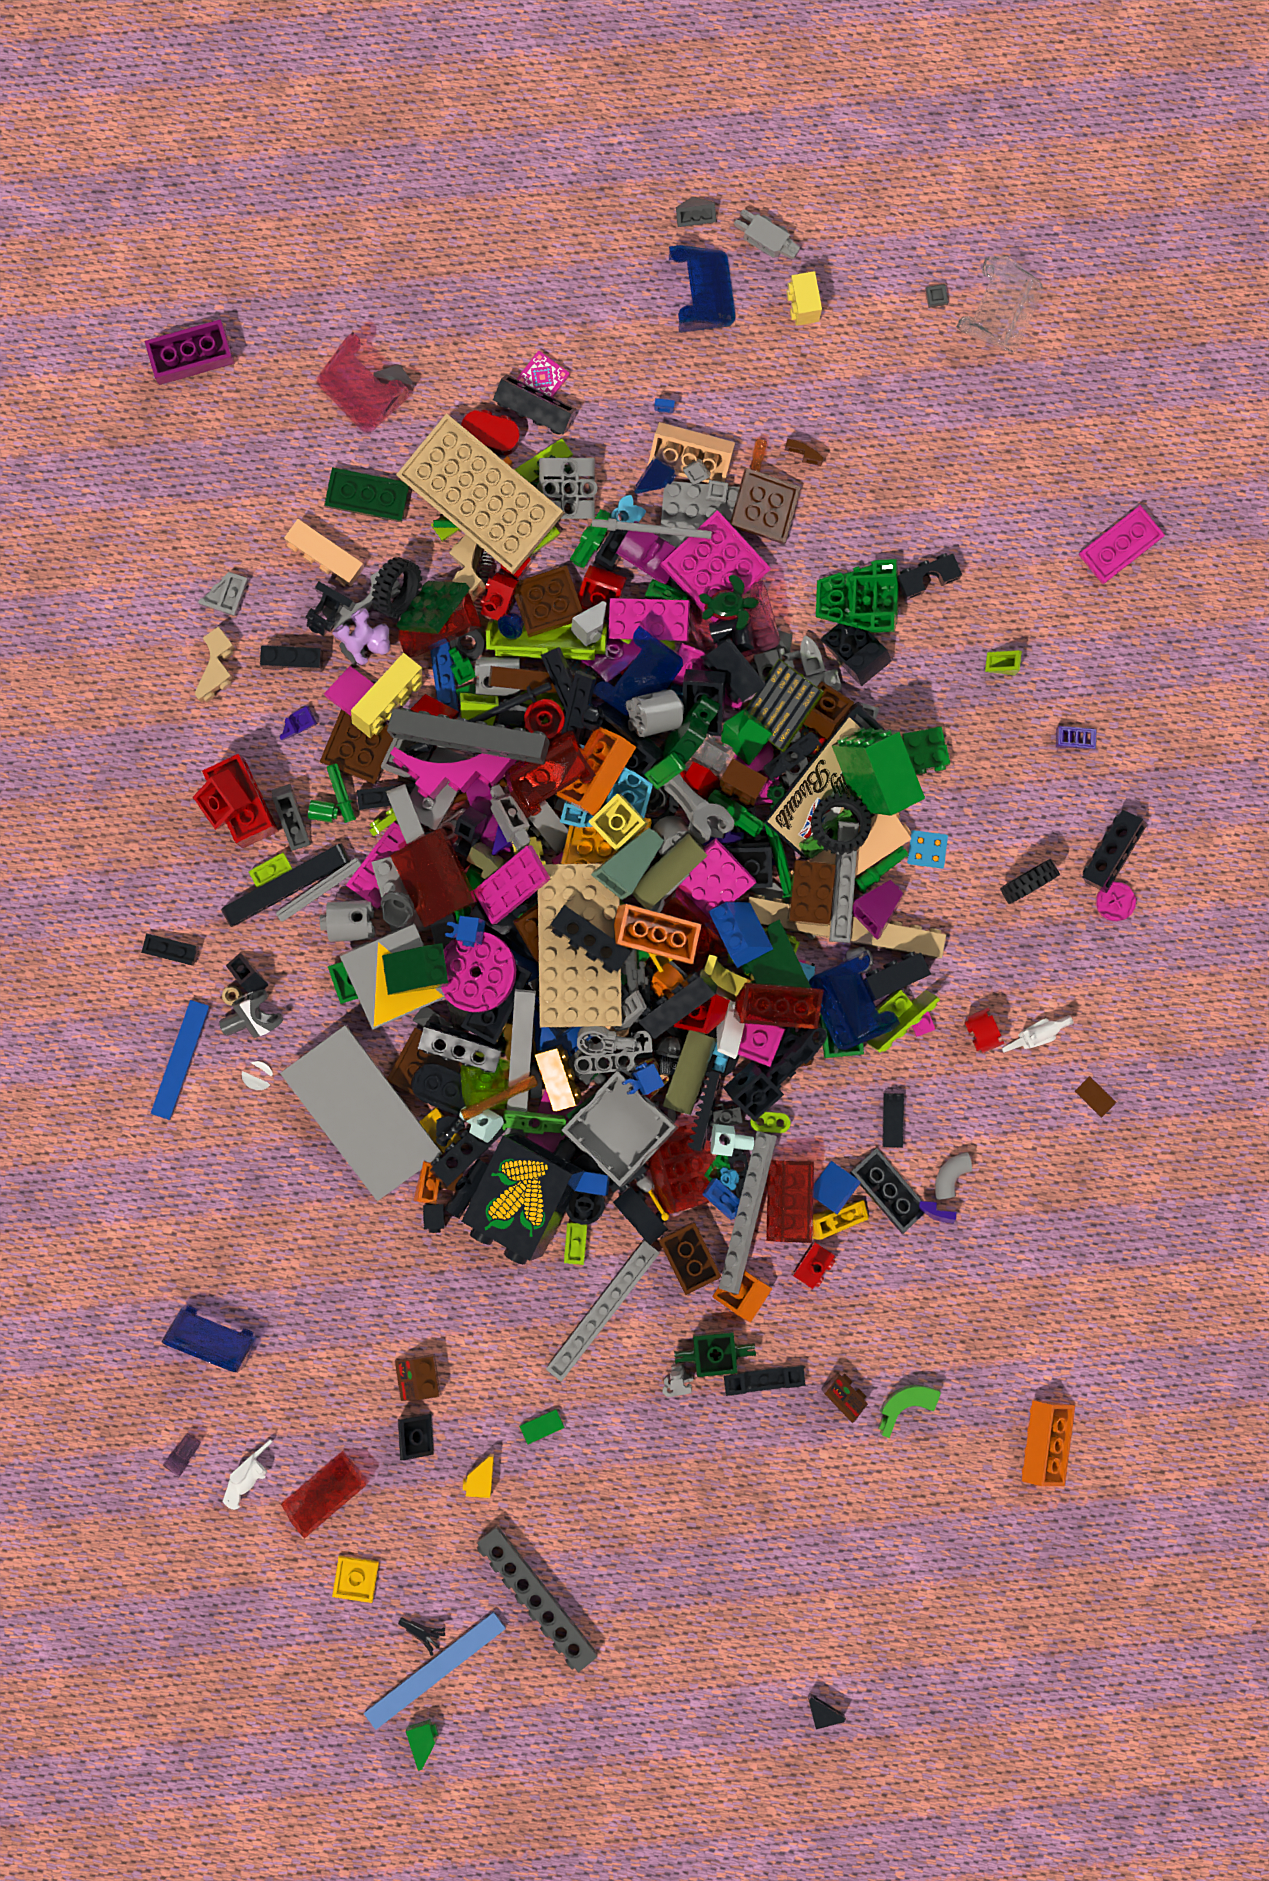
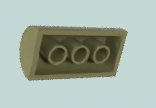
M688 833L642 876L632 893L633 896L645 909L650 910L708 855L702 846Z
M689 1030L663 1104L664 1107L684 1114H692L717 1038Z

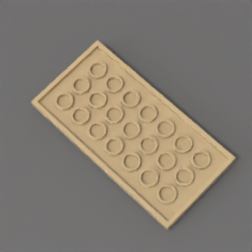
M447 413L396 474L513 575L565 513Z
M602 864L543 865L551 880L538 889L540 1028L622 1026L621 969L618 973L614 971L612 974L601 967L603 963L597 959L595 962L585 956L586 952L583 949L579 948L576 950L568 944L570 940L564 936L559 938L551 932L553 928L550 927L551 922L561 908L566 905L615 940L614 923L618 906H620L619 897L591 875ZM570 924L567 927V932L570 934H576L579 930L576 924ZM586 936L583 940L587 946H592L596 942L593 936ZM604 947L601 949L600 954L604 958H609L612 955V950Z

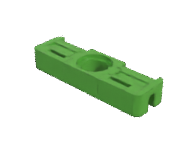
M843 809L844 812L840 813L832 821L829 820L822 825L824 832L828 828L831 829L832 835L830 838L837 840L839 821L857 823L856 819L851 817L852 813L850 810ZM813 835L803 843H799V847L808 858H814L824 848L817 844L818 841L814 840Z
M512 1110L504 1111L503 1130L505 1128L523 1129L525 1133L543 1134V1132L561 1133V1136L565 1134L562 1131L566 1126L565 1116ZM531 1119H538L540 1122L534 1128L530 1127L528 1123Z

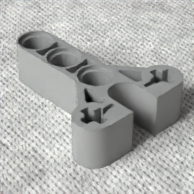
M645 1029L636 1031L633 1037L636 1038L634 1051L622 1049L621 1051L605 1053L600 1056L582 1054L575 1061V1070L580 1074L622 1071L632 1077L631 1073L636 1071L635 1067L639 1065L635 1062V1056L639 1053L653 1052L652 1036ZM640 1034H644V1037H648V1039L645 1040L644 1049L641 1044V1041L637 1040V1038L640 1037ZM627 1056L630 1059V1063L626 1066L621 1065L618 1061L619 1057ZM606 1057L610 1065L605 1068L601 1067L598 1063L599 1059ZM581 1059L588 1060L589 1068H580L578 1062Z

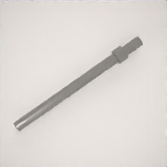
M592 518V527L607 528L610 531L620 529L711 539L712 531L621 522L612 518L608 520Z

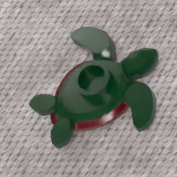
M730 575L729 581L733 586V591L721 590L711 597L707 594L699 595L700 601L705 604L702 619L708 620L712 616L721 620L738 618L736 629L741 630L746 627L750 619L749 613L745 609L756 608L759 600L754 597L742 598L745 590L743 581L736 575Z

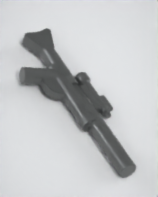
M628 947L631 954L621 967V972L627 975V992L632 994L639 990L638 985L645 989L646 985H648V977H645L646 962L639 961L640 969H638L637 949Z

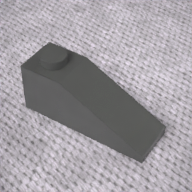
M291 784L272 789V799L291 851L311 845Z

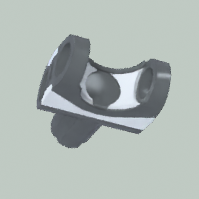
M258 990L236 999L232 1003L236 1013L221 1019L219 1024L221 1031L226 1036L247 1028L251 1036L257 1038L278 1027L284 1018L280 1013L266 1014L259 1009L260 1004L269 995L266 990Z

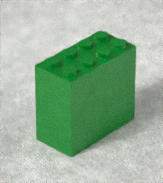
M864 727L854 731V735L850 737L844 736L837 740L838 743L832 745L850 794L855 797L854 800H861L862 806L865 804L867 812L892 816L925 799L899 731H891V729H865Z

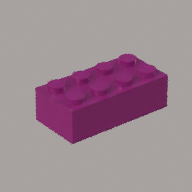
M221 319L144 341L154 377L159 385L235 364Z

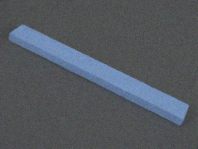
M493 1611L368 1708L363 1714L375 1730L504 1631L506 1629L505 1625Z

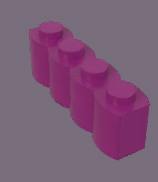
M477 778L467 789L466 794L470 806L487 815L481 840L483 844L492 849L498 825L490 809L492 806L490 790L493 786L490 783L487 786ZM504 848L497 854L501 855L510 852V848Z

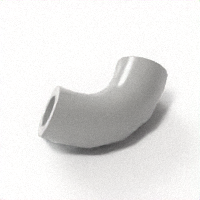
M968 1152L949 1158L940 1168L935 1180L937 1200L955 1197V1182L957 1178L964 1173L972 1172V1163Z

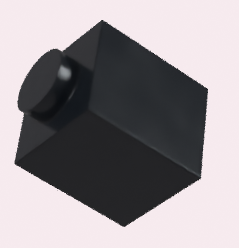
M445 1204L423 1205L424 1230L429 1229V1233H440L441 1229L445 1228Z

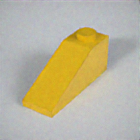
M864 1200L845 1204L838 1214H835L830 1209L803 1218L807 1238L821 1240L869 1218Z

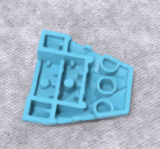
M580 745L577 758L582 752L584 745ZM624 767L600 810L618 793L644 818L653 784ZM566 801L560 823L579 828L593 827L588 821L594 816Z

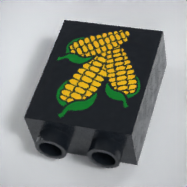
M517 1132L503 1135L461 1222L472 1228L470 1232L472 1238L487 1245H491L493 1240L506 1247L504 1255L508 1259L525 1265L527 1260L532 1261L544 1255L585 1171Z

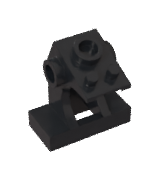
M318 581L315 590L322 595V598L315 610L311 608L308 611L306 619L307 627L312 632L324 636L327 631L331 632L336 624L334 620L342 607L352 611L355 603L353 600ZM324 606L333 610L327 619L319 616Z

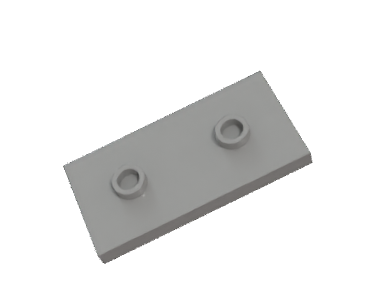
M437 746L429 762L454 763L468 759L446 747ZM447 783L433 800L429 796L427 798L423 797L417 791L419 788L415 785L410 797L420 823L436 832L459 790L457 792L454 791Z

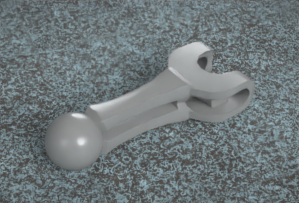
M680 773L663 785L664 790L674 797L690 820L688 826L689 834L699 844L709 841L711 836L710 827L716 828L721 833L733 830L734 820L728 811L720 805L710 804L688 786Z

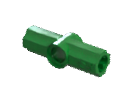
M600 509L595 519L608 520L611 518V514ZM592 524L590 527L588 526L580 538L579 545L571 555L570 561L584 569L594 552H597L602 545L605 534L608 531L607 528L592 527Z
M715 789L708 797V803L724 807L732 816L734 825L741 827L753 837H756L763 829L765 823L749 813L748 809L735 800L732 801Z

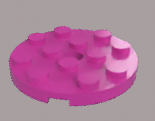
M484 932L482 945L475 944L474 947L462 946V942L453 939L443 950L448 987H441L445 998L455 1007L468 1012H485L499 1006L511 993L516 979V963L510 948L500 938ZM478 966L482 974L475 978L472 970Z

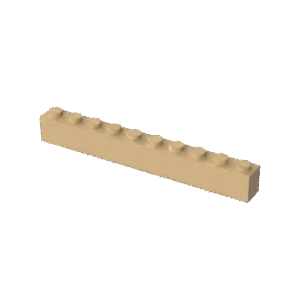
M756 894L748 898L747 903H751L763 926H769L780 919L784 930L825 938L830 936V925L826 927L787 922L789 904H784L785 900L773 898V901L765 900V896ZM852 914L850 942L908 954L915 951L916 954L922 953L924 957L941 959L946 934H941L942 930L930 928L929 931L922 930V926L910 925L909 928L902 926L901 922L891 921L882 936L877 940Z

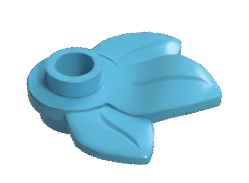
M628 495L620 499L618 508L614 509L611 513V518L620 521L618 518L619 514L621 522H639L645 515L646 510L640 506L633 505V497Z

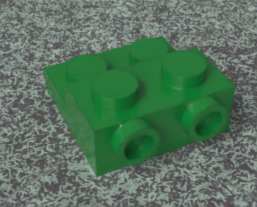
M942 726L902 734L903 742L916 775L926 774L929 769H934L935 772L946 770V766L950 765Z

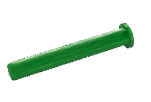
M764 824L769 843L772 845V854L784 893L782 897H789L792 878L781 838Z

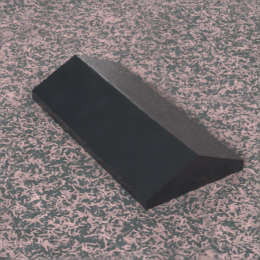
M516 964L515 983L511 993L504 1002L489 1011L468 1012L461 1027L496 1045L514 1010L515 989L524 990L532 972Z
M877 1148L860 1161L850 1172L852 1176L861 1182L860 1186L901 1234H904L925 1214L919 1208V1201L922 1200Z

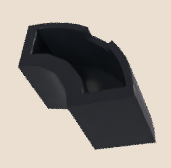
M629 1187L613 1203L647 1243L651 1245L668 1228L663 1224L665 1221L662 1220L661 1214L659 1212L655 1214L644 1202L647 1198L640 1190L635 1192L632 1187Z

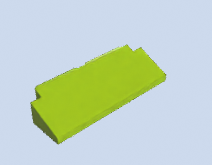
M490 619L486 629V649L495 650V656L541 658L542 654L560 647L565 659L595 660V654H605L608 623H604L601 638L597 642L585 646L571 631L572 624L528 638L523 620L505 619L502 623L495 619Z

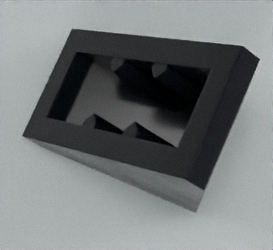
M809 1693L808 1700L816 1729L845 1722V1714Z

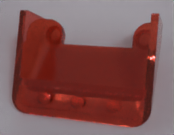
M573 731L566 732L550 742L544 765L519 761L505 772L509 792L526 818L539 814L542 810L540 805L542 801L579 779L583 784H588L596 776Z

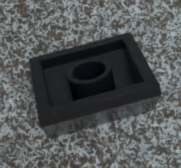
M432 1415L400 1416L398 1418L400 1460L404 1461L434 1455Z

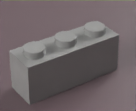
M535 791L520 804V807L528 823L532 824L530 829L537 837L541 836L543 838L541 843L547 850L551 848L557 854L565 847L568 829L563 823H560L559 817L545 799Z

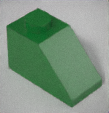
M431 1719L408 1726L406 1729V1735L418 1771L423 1769L436 1743V1737L439 1736L436 1724L432 1725Z

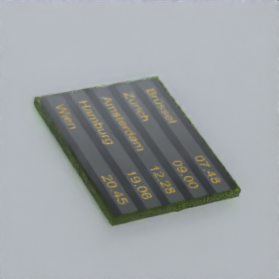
M778 659L764 680L766 686L754 695L745 710L773 733L768 741L784 752L824 691L806 679L803 674L798 673L784 661Z

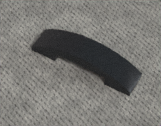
M803 1365L723 1375L726 1396L806 1386Z

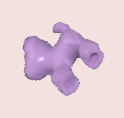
M359 608L350 616L355 623V629L351 635H349L350 629L346 624L344 626L342 624L339 625L332 632L338 640L345 644L347 650L353 654L356 662L360 665H365L368 662V659L362 657L360 653L366 644L369 651L374 654L384 655L390 650V629L388 625L379 624L372 629L367 624V619L370 615L366 608Z

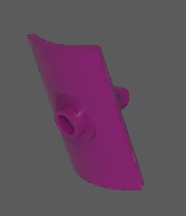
M628 530L616 553L657 581L666 584L670 575L660 564L677 548L655 533Z
M607 636L605 654H595V660L580 661L593 669L604 682H608L625 669L632 660L644 654L647 648L640 640H631L627 644L621 639H609Z

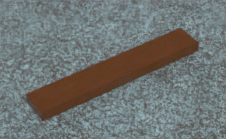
M490 666L488 686L527 690V686L534 689L550 682L552 689L547 692L557 693L548 672ZM596 677L592 697L604 698L605 682L602 678Z

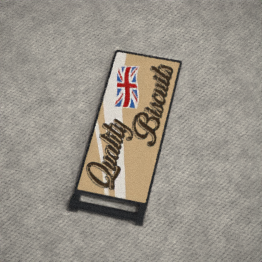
M856 702L851 707L843 721L764 820V823L804 859H808V857L802 852L799 843H803L813 835L810 824L817 805L830 795L833 797L834 794L839 793V796H842V794H847L849 798L851 796L832 745L838 743L837 740L844 736L850 737L854 735V731L864 728L854 719L857 714L874 730H885L863 709V705L859 702ZM834 807L829 809L822 817V825L829 820L832 821L840 813L844 812L843 809L846 808ZM830 828L825 830L826 834L830 831Z

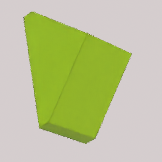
M1022 651L987 652L985 672L1016 675L1020 671Z

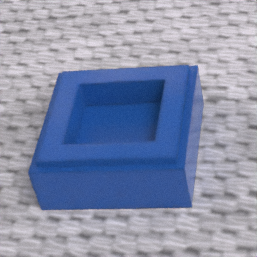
M655 398L654 410L657 412L673 413L675 400Z

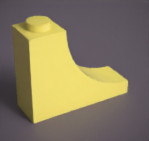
M709 954L704 971L718 985L716 994L744 1003L745 998L749 999L752 992L749 986L751 980L727 970L718 962L716 956Z

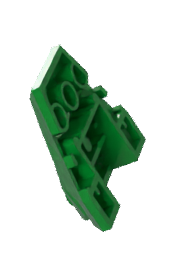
M897 559L875 560L871 562L870 566L861 569L858 566L853 568L852 572L846 574L840 572L817 580L816 618L874 633L895 632L898 623L899 596Z

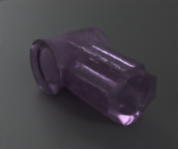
M187 1433L175 1451H172L163 1466L180 1477L189 1465V1460L201 1442Z

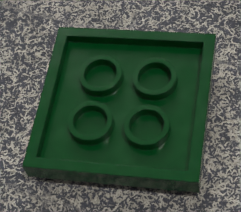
M428 580L422 586V590L417 597L412 600L407 611L401 615L396 626L402 631L438 634L470 590V587L466 583Z

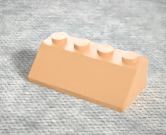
M659 422L653 440L648 468L688 478L683 471L684 466L701 459L711 473L709 478L701 482L709 483V480L725 482L735 442Z

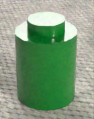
M311 800L308 819L333 823V820L338 818L339 808H336L335 803Z

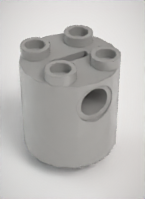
M480 657L476 659L475 676H479L477 678L476 694L498 697H517L521 695L520 689L488 686L489 677H487L490 675V666L520 669V657Z
M663 690L634 697L626 701V708L630 718L628 720L629 730L635 731L639 737L678 729L682 724L684 706L673 690Z
M666 816L660 819L652 829L664 840L658 850L661 857L689 833L686 822L677 816Z
M368 900L327 902L326 914L320 915L321 931L327 930L329 942L370 940V938H375V929L371 921L374 918V907H372V903L368 902Z

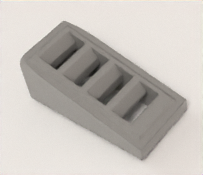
M639 990L633 992L621 1002L622 1026H613L616 1031L628 1030L647 1008Z

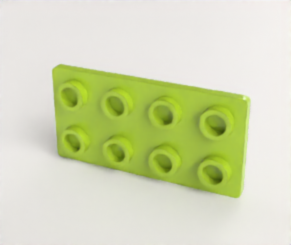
M901 989L895 991L869 1014L880 1027V1030L867 1041V1044L879 1053L888 1050L894 1040L904 1036L911 1025L920 1022L922 1016L927 1011H932L940 999L938 996L925 990L911 1002Z

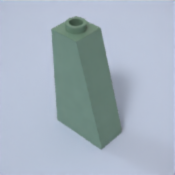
M648 828L595 869L591 875L620 899H624L633 893L664 840L657 832Z

